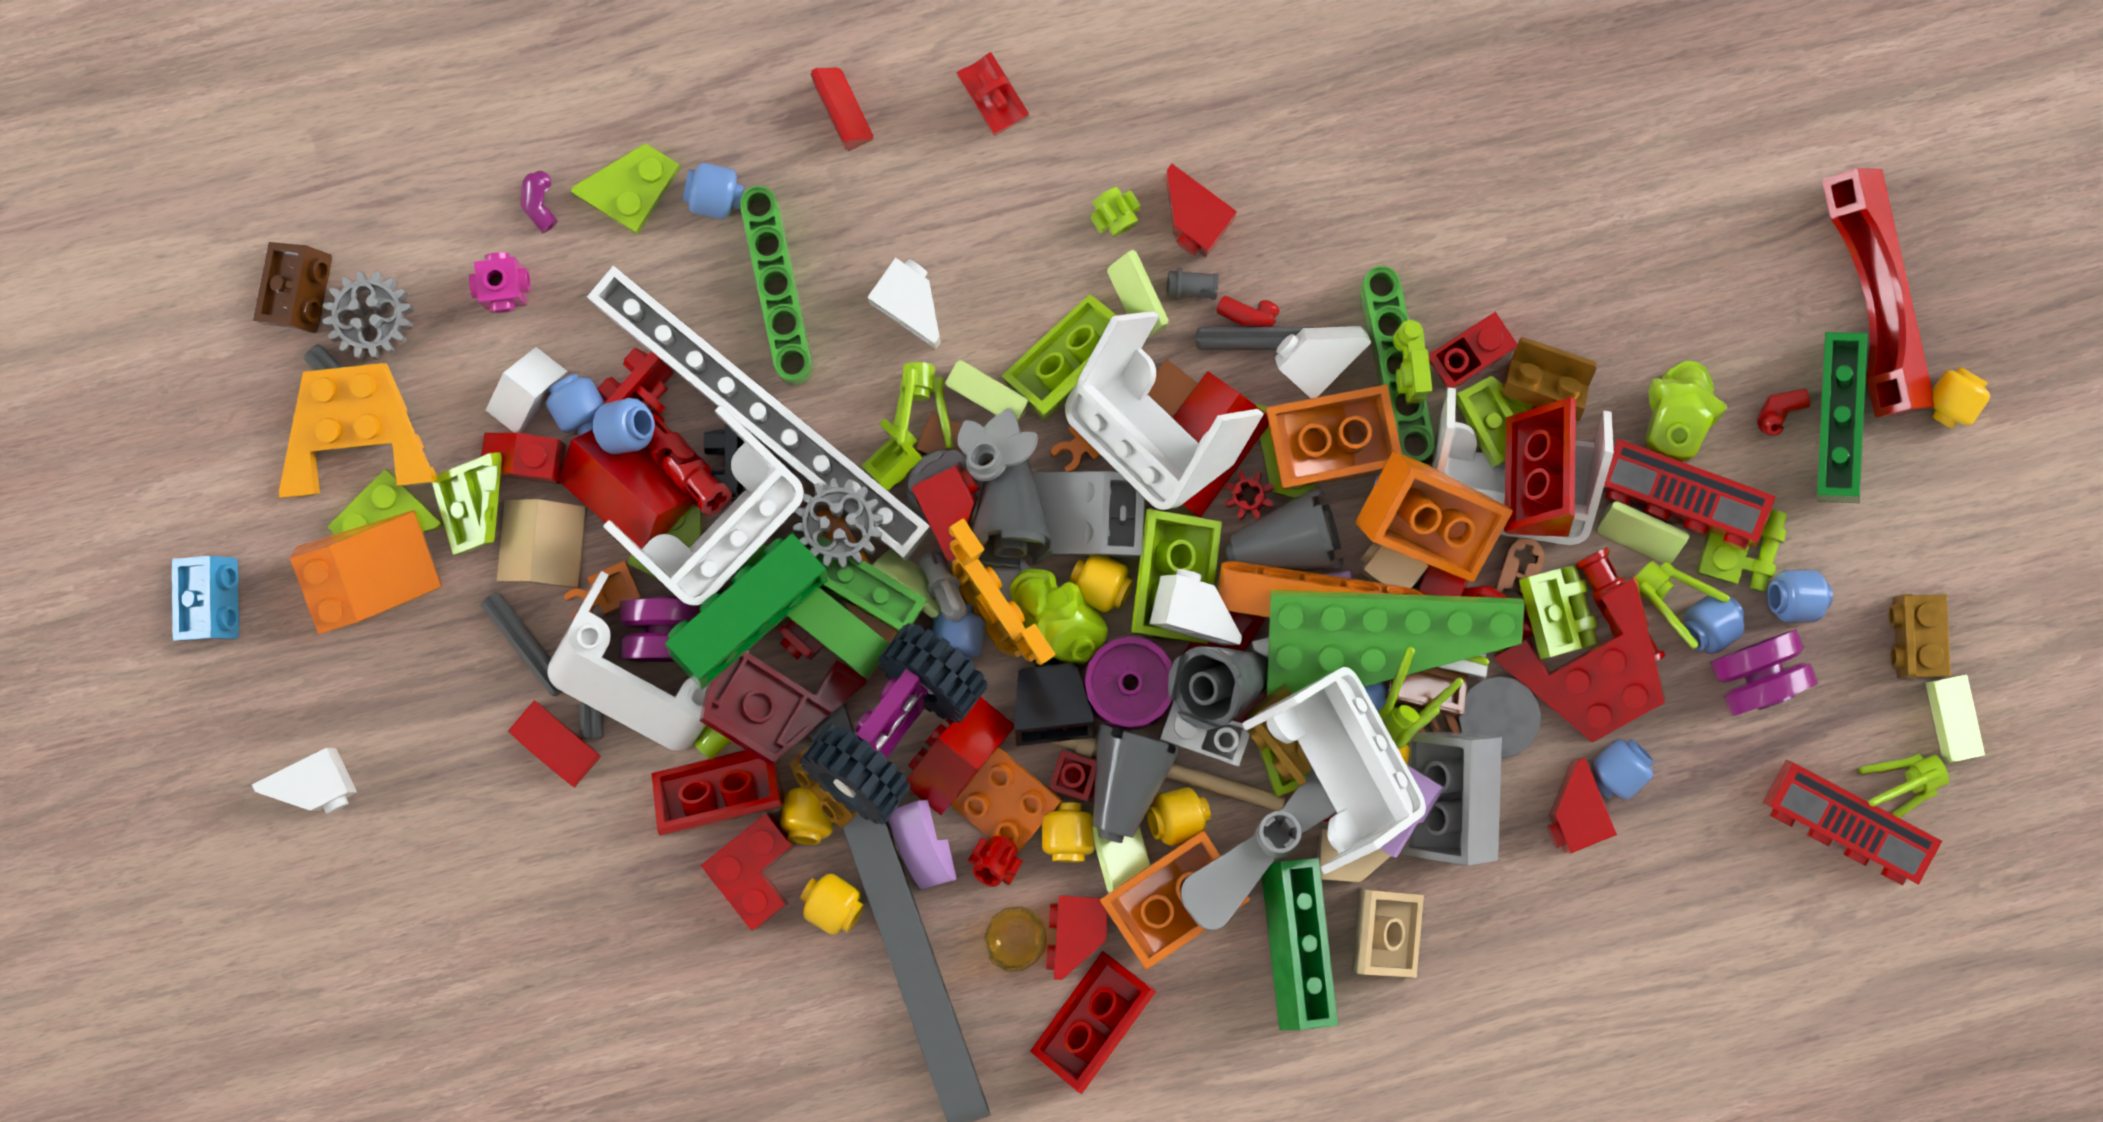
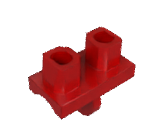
M989 52L972 65L956 72L957 77L994 136L1029 116V112L992 52Z
M633 348L624 358L623 365L632 372L625 381L620 384L611 376L606 378L597 389L605 401L604 404L625 398L638 399L649 410L653 407L658 413L662 414L666 408L658 400L668 390L664 384L674 372L652 351L647 354L638 348Z

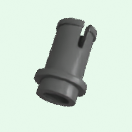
M1177 267L1176 271L1168 272L1167 295L1174 296L1175 300H1179L1180 296L1216 300L1217 292L1215 290H1218V273L1182 272L1180 267Z

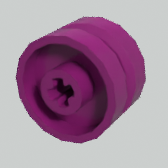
M670 596L620 601V622L627 627L644 628L646 633H632L621 637L619 659L640 662H675L668 654L665 645L669 640L668 634L683 620L690 622L701 612L699 609L702 604L689 605L682 602L678 597Z
M1797 629L1752 644L1710 662L1718 682L1727 683L1743 677L1746 680V683L1728 690L1724 696L1731 716L1757 708L1758 710L1769 708L1795 697L1794 694L1819 683L1810 663L1802 662L1786 668L1783 667L1782 662L1799 656L1804 650Z
M1134 636L1113 639L1097 650L1088 663L1085 690L1089 705L1098 719L1110 727L1135 731L1146 729L1163 717L1172 703L1168 692V677L1173 665L1164 650L1148 639ZM1131 675L1132 680L1137 678V688L1132 691L1126 690L1122 685L1124 677Z

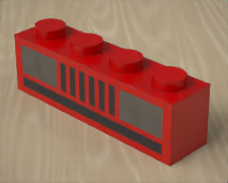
M1617 439L1602 491L1606 493L1605 499L1610 502L1618 501L1627 506L1630 502L1645 507V514L1661 521H1667L1669 516L1684 522L1683 528L1702 536H1706L1708 531L1724 536L1723 543L1739 550L1746 551L1747 546L1757 548L1776 496Z
M1787 759L1763 801L1764 804L1773 808L1769 816L1790 827L1797 820L1810 827L1807 836L1828 847L1832 840H1835L1847 847L1843 855L1864 866L1871 859L1884 866L1880 873L1881 875L1902 886L1907 879L1918 885L1920 884L1942 843V840L1877 806H1870L1868 801Z

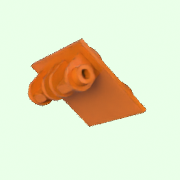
M998 747L952 803L951 807L988 838L991 839V837L999 835L1010 839L1016 845L1019 853L1042 825L1043 816L1054 811L1062 800L1056 796V793L1050 791L1037 780L1035 776L1031 775L1026 768H1023L1013 760L1007 752Z

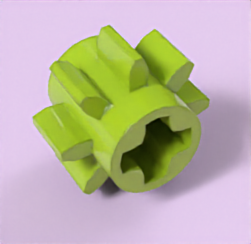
M1118 186L1092 201L1096 211L1090 214V219L1100 234L1109 230L1113 237H1117L1133 228L1139 222L1135 213L1141 210L1139 208L1141 205L1131 190L1122 194Z

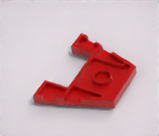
M1635 575L1601 595L1603 602L1620 627L1621 633L1553 671H1549L1544 661L1540 659L1539 653L1528 636L1522 639V644L1504 648L1502 652H1497L1494 656L1498 664L1528 687L1529 690L1592 743L1665 703V695L1655 652L1652 648L1647 627L1648 622L1640 597L1638 580Z

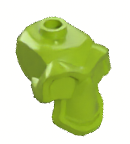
M1687 360L1678 363L1666 371L1662 379H1652L1648 389L1652 413L1645 437L1647 447L1651 451L1681 462H1688L1696 456L1709 428L1723 417L1727 408L1724 401L1714 396V385L1705 366L1696 361Z
M1026 569L1014 577L1010 583V594L1012 601L1018 605L1026 619L1024 627L1026 629L1032 624H1036L1055 652L1054 658L1066 663L1081 665L1090 661L1097 650L1105 645L1109 634L1106 622L1093 607L1084 602L1083 595L1076 584L1069 581L1062 584L1058 589L1055 575L1050 571L1039 569Z

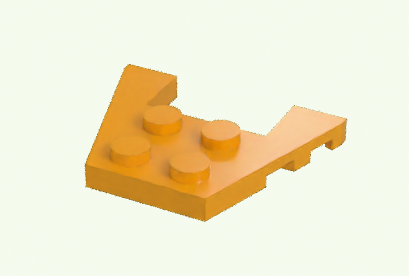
M387 363L305 371L302 373L279 487V498L320 494L316 451L392 443L397 486L438 482L436 472L433 467H430L423 452L424 446L419 434H415L407 416V407Z
M963 518L950 526L949 533L952 537L956 538L950 542V548L956 557L952 561L953 575L958 578L960 583L959 592L966 604L974 606L973 613L984 618L986 622L985 632L999 653L1016 658L1022 655L1026 661L1031 662L1035 659L1040 665L1056 655L1035 623L1025 629L1022 624L1025 622V617L1021 609L1014 601H1006L999 590L1002 587V583L995 571L989 566L984 568L978 558L985 549Z

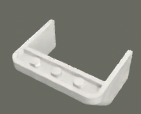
M1155 311L1113 316L1080 374L1077 385L1072 389L1066 400V418L1069 424L1151 505L1160 510L1179 507L1235 463L1262 418L1263 413L1259 409L1218 415L1209 431L1203 435L1198 443L1148 395L1155 383L1156 368L1153 360L1141 348L1157 322L1159 315Z
M1448 387L1436 434L1432 467L1504 504L1505 462L1492 468L1484 453L1476 452L1477 435L1470 426L1455 422L1456 388ZM1603 411L1594 443L1575 441V516L1569 537L1511 535L1505 533L1504 528L1500 535L1529 538L1564 545H1576L1589 537L1614 453L1612 412Z
M722 405L715 410V414L745 442L733 455L731 470L734 477L746 490L698 540L688 548L677 537L661 534L652 538L641 549L612 521L608 520L603 525L612 536L682 602L689 605L703 604L708 597L716 593L798 508L804 493L799 479Z
M600 571L549 662V680L557 689L666 748L674 751L685 750L694 744L706 726L699 721L706 687L701 690L689 678L683 683L676 697L602 658L610 642V630L604 620L589 612L609 576L605 572Z
M1342 667L1271 705L1242 723L1247 731L1267 721L1268 730L1276 739L1286 744L1298 740L1333 804L1337 814L1329 820L1327 836L1330 844L1339 854L1320 867L1324 875L1378 850L1424 816L1426 810L1424 797L1364 686L1351 669Z

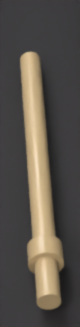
M1094 735V738L1051 742L1076 750V755L1091 759L1092 755L1097 757V735ZM1176 763L1173 764L1166 778L1274 811H1281L1285 801V796L1277 797L1272 792Z

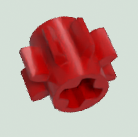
M1239 471L1240 481L1236 485H1225L1230 492H1233V498L1227 500L1225 505L1228 508L1238 505L1240 509L1237 518L1241 521L1247 513H1253L1258 520L1261 518L1260 510L1264 506L1274 508V504L1267 499L1266 494L1272 492L1275 488L1273 484L1261 486L1262 473L1259 471L1255 473L1253 479L1246 478L1245 474ZM1248 486L1254 491L1260 490V494L1255 496L1256 503L1251 506L1245 500L1240 501L1239 499L1245 496L1244 488Z
M996 835L991 837L989 841L981 837L972 851L968 862L975 865L973 867V875L979 882L986 886L996 887L1000 885L1001 881L1010 885L1023 860L1016 857L1018 849L1010 839Z

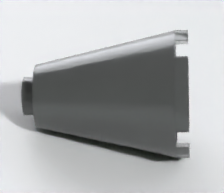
M1029 459L1019 465L1006 467L999 477L983 482L972 530L985 549L978 558L981 564L993 567L1014 568L1020 567L1021 559L1032 558V565L1046 560L1052 553V542Z
M1322 488L1312 489L1232 533L1231 543L1225 545L1229 561L1291 570L1335 569L1342 567L1344 564L1343 558L1335 559L1334 554L1335 550L1342 548L1329 504L1322 506L1318 500L1319 496L1325 495Z
M1197 646L1188 650L1174 661L1168 677L1171 700L1175 699L1181 710L1177 713L1184 721L1195 728L1211 730L1227 725L1267 689L1268 659L1252 651L1213 646Z
M1101 724L1098 732L1093 826L1100 829L1099 837L1118 843L1123 842L1124 836L1133 838L1178 757L1179 746L1170 743L1166 744L1151 737Z

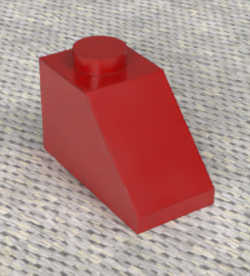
M1171 163L1167 168L1165 179L1173 233L1179 237L1176 242L1191 255L1196 256L1199 252L1207 257L1235 220L1237 211Z
M485 432L481 456L500 452L502 456L500 476L560 485L559 475L563 467L566 444L557 438L521 433Z
M961 462L935 473L911 487L947 561L956 558L950 548V542L956 538L950 535L949 527L963 518L968 525L970 524L978 500L975 492L980 490L978 481L970 475L967 469H963Z
M1578 758L1571 761L1549 813L1552 824L1547 826L1554 846L1557 849L1562 847L1564 853L1570 854L1617 835L1586 758Z

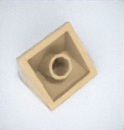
M541 499L504 500L497 581L579 588L587 507Z
M1370 889L1359 890L1353 972L1363 975L1417 978L1424 895Z

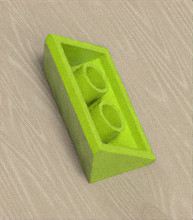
M1089 294L1001 377L1016 393L1028 399V406L1045 422L1066 403L1070 392L1077 385L1080 374L1113 316L1117 315Z
M1146 509L1142 555L1140 556L1131 633L1153 639L1208 644L1206 640L1149 623L1161 576L1176 575L1177 570L1182 569L1200 574L1201 582L1215 585L1222 521Z

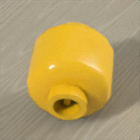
M1959 366L1957 371H1944L1932 389L1934 403L1932 408L1935 409L1932 418L1951 429H1954L1957 423L1963 426L1973 425L1990 399V393L1985 389L1988 382Z
M1091 555L1086 562L1081 559L1078 560L1069 581L1078 586L1085 603L1103 613H1108L1114 607L1121 609L1129 595L1134 580L1129 578V569L1125 564L1108 556Z
M800 786V788H794L786 792L783 800L784 806H782L780 827L788 834V839L798 844L818 845L821 843V839L828 838L833 831L834 822H831L824 816L819 806L820 801L812 791Z
M1188 787L1156 795L1152 806L1146 812L1148 826L1153 837L1157 840L1161 839L1164 844L1169 846L1182 844L1202 830L1205 831L1206 821L1211 819V811L1207 800L1204 797L1199 798L1196 792Z
M1059 803L1057 811H1051L1043 816L1042 849L1046 854L1052 855V862H1085V856L1092 854L1095 849L1093 814L1081 811V803Z
M833 873L824 875L819 881L812 878L800 897V900L805 902L803 908L804 918L830 935H836L842 931L848 933L858 921L865 906L860 902V890Z

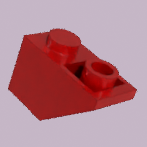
M1495 311L1430 353L1429 362L1446 388H1455L1512 353L1518 344Z
M1059 895L1058 903H1050L1048 928H1057L1056 945H1047L1046 970H1054V980H1063L1106 941L1108 912L1100 902V899L1103 897Z

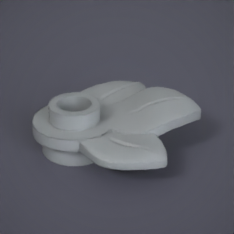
M1010 408L996 415L984 427L974 421L965 420L958 434V446L967 456V470L973 478L979 481L993 480L999 477L1006 467L1023 463L1034 452L1038 442V435L1035 432L1020 433L1018 421ZM992 460L991 463L982 466L985 461Z

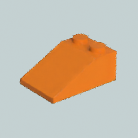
M1387 384L1265 408L1282 489L1378 475L1382 473L1393 450L1402 454Z
M1393 450L1355 524L1372 542L1474 583L1513 510L1439 470Z
M415 510L296 546L290 556L291 564L318 635L360 622L442 586Z
M1204 830L1180 844L1100 899V902L1146 970L1205 931L1195 922L1181 901V888L1186 878L1221 856ZM1248 895L1238 908L1250 901Z

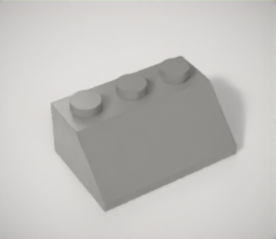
M1417 732L1408 743L1410 747L1408 766L1438 783L1444 789L1424 822H1418L1402 849V855L1467 866L1498 861L1502 737L1474 733Z

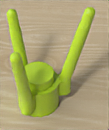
M908 362L903 365L900 395L893 422L895 428L899 425L898 445L905 443L912 401H927L930 399V393H934L945 446L947 449H952L954 446L943 394L944 378L935 377V366L932 364Z
M1652 560L1636 576L1640 588L1639 592L1648 601L1652 602L1691 648L1695 649L1698 647V642L1662 601L1675 586L1669 581L1671 577L1724 603L1729 602L1730 597L1677 570L1667 560L1661 567Z
M1413 647L1407 648L1386 702L1378 712L1397 749L1404 748L1418 731L1438 715L1439 707L1463 684V679L1457 678L1419 714L1407 705L1394 708L1415 653Z
M1917 753L1905 759L1861 766L1858 768L1859 774H1868L1909 767V770L1905 771V783L1869 800V805L1874 807L1912 790L1917 795L1891 813L1901 818L1925 800L1937 796V789L1949 784V775L1945 765L1937 755L1923 759L1921 754Z

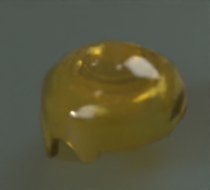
M1024 906L1006 907L991 918L984 935L989 952V960L992 964L1006 972L1023 971L1037 963L1045 952L1047 945V931L1038 913Z

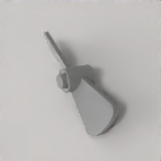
M1313 769L1306 777L1308 782L1302 787H1298L1281 811H1275L1265 816L1256 828L1253 837L1186 878L1181 888V901L1185 909L1201 928L1215 931L1224 927L1271 863L1286 858L1297 846L1302 834L1336 813L1333 804Z

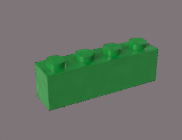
M1825 332L1817 481L1818 502L1860 504L1868 333Z
M793 533L784 541L781 538L773 541L763 552L764 558L754 567L747 565L742 568L731 580L732 586L721 595L717 592L708 597L700 606L699 610L701 612L690 622L683 620L668 634L669 640L665 643L668 654L701 690L828 581L826 568Z
M1319 858L1271 863L1262 875L1279 1030H1306L1338 1026Z

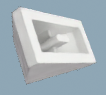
M535 347L503 372L485 411L512 432L521 433L551 394L548 389L564 379L569 372Z

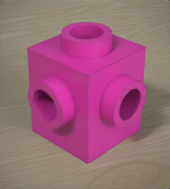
M497 252L485 255V260L474 262L475 274H469L470 292L472 298H478V302L486 310H490L491 313H509L515 311V307L527 306L526 292L531 291L530 275L528 268H523V265L515 257H510L509 253ZM503 276L501 284L493 286L492 277Z

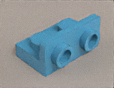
M199 556L172 559L173 641L238 639L239 574L237 558Z

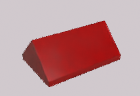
M1208 371L1173 417L1198 443L1203 435L1209 431L1218 415L1259 409L1263 416L1235 463L1182 504L1200 518L1269 426L1267 414Z
M1568 397L1506 417L1504 505L1510 507L1513 512L1504 527L1505 533L1511 535L1569 537L1575 516L1576 399Z
M593 429L571 440L559 475V482L603 522L612 521L641 549L652 538L661 534H667L696 502L691 494L683 493L666 472L656 464L650 456L651 454L645 448L620 455L609 454L597 443Z
M747 750L651 773L656 825L659 836L670 835L784 806V794L776 761L769 765Z
M1102 951L1030 1052L1074 1090L1082 1094L1156 991L1152 986Z

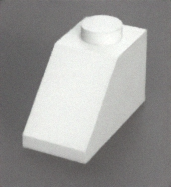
M895 257L867 297L869 303L921 340L937 349L941 344L930 282L925 278L928 272L911 259H907L904 264Z
M1361 326L1303 328L1296 336L1290 334L1281 342L1276 350L1278 354L1275 356L1278 369L1311 399L1317 398L1369 346L1371 340L1367 331Z
M1178 569L1176 575L1160 577L1149 624L1220 645H1240L1242 636L1215 585L1201 582L1200 574Z
M327 747L252 784L254 791L259 794L310 811H321L324 809L326 814L333 813L349 804L347 797L357 793L337 749Z

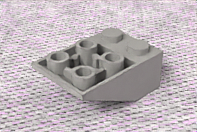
M1033 472L1052 542V553L1050 556L1090 557L1091 555H1100L1114 559L1140 560L1143 546L1145 498L1119 472Z

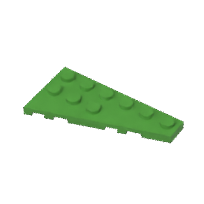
M1271 590L1267 697L1283 684L1293 694L1342 667L1351 669L1358 676L1364 687L1395 679L1402 659L1409 647H1413L1415 653L1407 675L1522 644L1524 600L1521 598Z

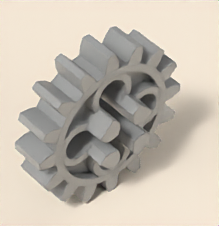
M357 271V281L355 282L350 281L345 276L341 278L345 288L341 291L331 288L329 291L336 299L334 303L327 302L323 304L325 309L332 312V316L322 320L325 326L334 328L328 335L329 339L333 342L342 340L339 349L346 354L354 348V356L360 360L364 359L367 351L375 360H380L381 349L394 354L395 348L392 343L395 340L406 343L407 339L401 332L403 328L410 329L414 325L405 319V315L414 312L413 306L402 303L409 296L403 288L394 291L398 282L391 277L383 283V275L378 271L373 272L370 280L362 271ZM366 289L371 291V296L367 297L366 303L375 312L384 313L387 310V306H394V314L389 318H383L377 314L370 316V324L378 332L377 338L371 342L366 340V335H369L371 328L360 318H352L348 326L343 324V317L348 313H354L360 317L367 315V307L359 299L360 293Z
M835 478L830 479V488L826 490L819 483L814 484L816 495L811 497L804 493L802 500L806 508H797L794 511V515L802 519V523L793 525L794 533L805 535L799 541L806 548L810 546L812 548L810 552L816 558L819 556L824 557L823 564L827 569L833 560L839 561L842 570L846 569L847 559L853 558L858 565L862 564L860 553L863 550L870 554L875 552V548L870 543V540L882 539V532L875 529L874 525L883 523V515L872 513L879 506V502L877 499L865 500L868 493V488L865 486L859 489L858 492L853 491V481L850 479L847 480L844 488L838 487ZM850 501L856 502L859 505L858 511L856 513H849L845 521L846 527L850 531L858 530L862 533L861 541L858 543L849 542L845 531L838 528L833 533L831 545L827 547L819 545L817 542L819 536L830 532L831 523L826 516L817 517L814 514L815 508L819 505L828 506L832 517L838 520L843 516L844 505Z

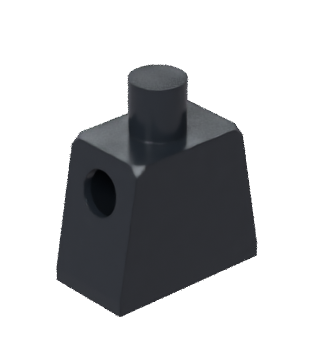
M1052 657L1040 665L1034 659V667L1018 670L1014 722L1016 746L1094 738L1093 714L1075 663L1059 664L1058 659Z

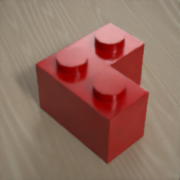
M982 697L978 699L962 722L958 723L956 721L953 723L946 718L945 721L949 726L946 728L940 724L925 741L931 748L927 750L922 747L907 765L913 770L906 779L910 783V790L921 800H928L929 806L939 815H942L956 800L994 751L1001 746L1015 728L1010 720Z
M765 813L700 866L749 929L753 931L789 904L764 873V870L796 845L788 839V835L782 830L770 813Z

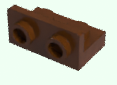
M269 242L253 321L264 325L291 327L309 333H317L330 275L332 255L307 245Z

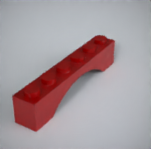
M1856 168L1822 179L1830 219L1839 231L1851 254L1865 296L1870 331V355L1866 380L1875 418L1901 416L1934 407L1933 391L1883 170L1878 168Z

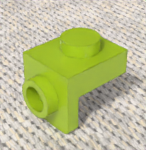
M884 418L879 425L891 438L861 466L878 484L889 491L895 484L901 482L907 473L923 458L913 448L917 439L909 430L906 433L905 443L898 445L899 425L895 428Z

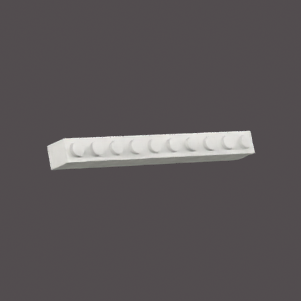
M615 266L611 267L589 293L587 298L594 306L650 352L652 351L667 366L717 407L722 405L758 441L813 486L819 483L824 490L829 489L830 479L835 478L838 487L844 488L845 483L850 479L853 481V491L858 492L864 486L868 488L865 500L877 499L879 502V506L872 513L883 515V523L874 525L875 529L882 532V539L879 540L905 562L932 531L925 521ZM854 501L847 502L843 507V511L847 514L856 513L859 509V505Z

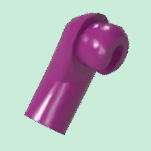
M536 171L535 173L527 174L522 181L520 205L543 234L551 230L558 220L543 203L544 192L549 190L552 184L551 179L546 172Z

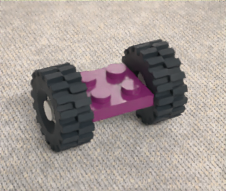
M911 623L903 625L879 656L878 662L881 663L879 666L881 670L887 672L886 676L890 681L883 689L881 694L882 701L873 712L868 710L860 718L855 729L857 733L854 734L851 731L847 733L843 727H835L833 724H828L800 759L804 771L809 773L808 776L813 781L820 784L819 787L824 792H829L834 800L846 805L848 810L853 813L857 812L861 818L865 820L870 819L875 824H885L910 791L911 786L906 781L905 775L897 771L898 767L893 762H889L886 759L925 709L930 713L933 711L942 719L947 718L950 722L955 723L957 721L960 723L987 689L986 686L988 685L987 681L983 679L984 675L982 672L975 669L976 665L971 660L963 657L964 653L958 648L954 649L949 645L950 642L943 637L939 639L933 631L929 629L924 631L917 624L914 626Z

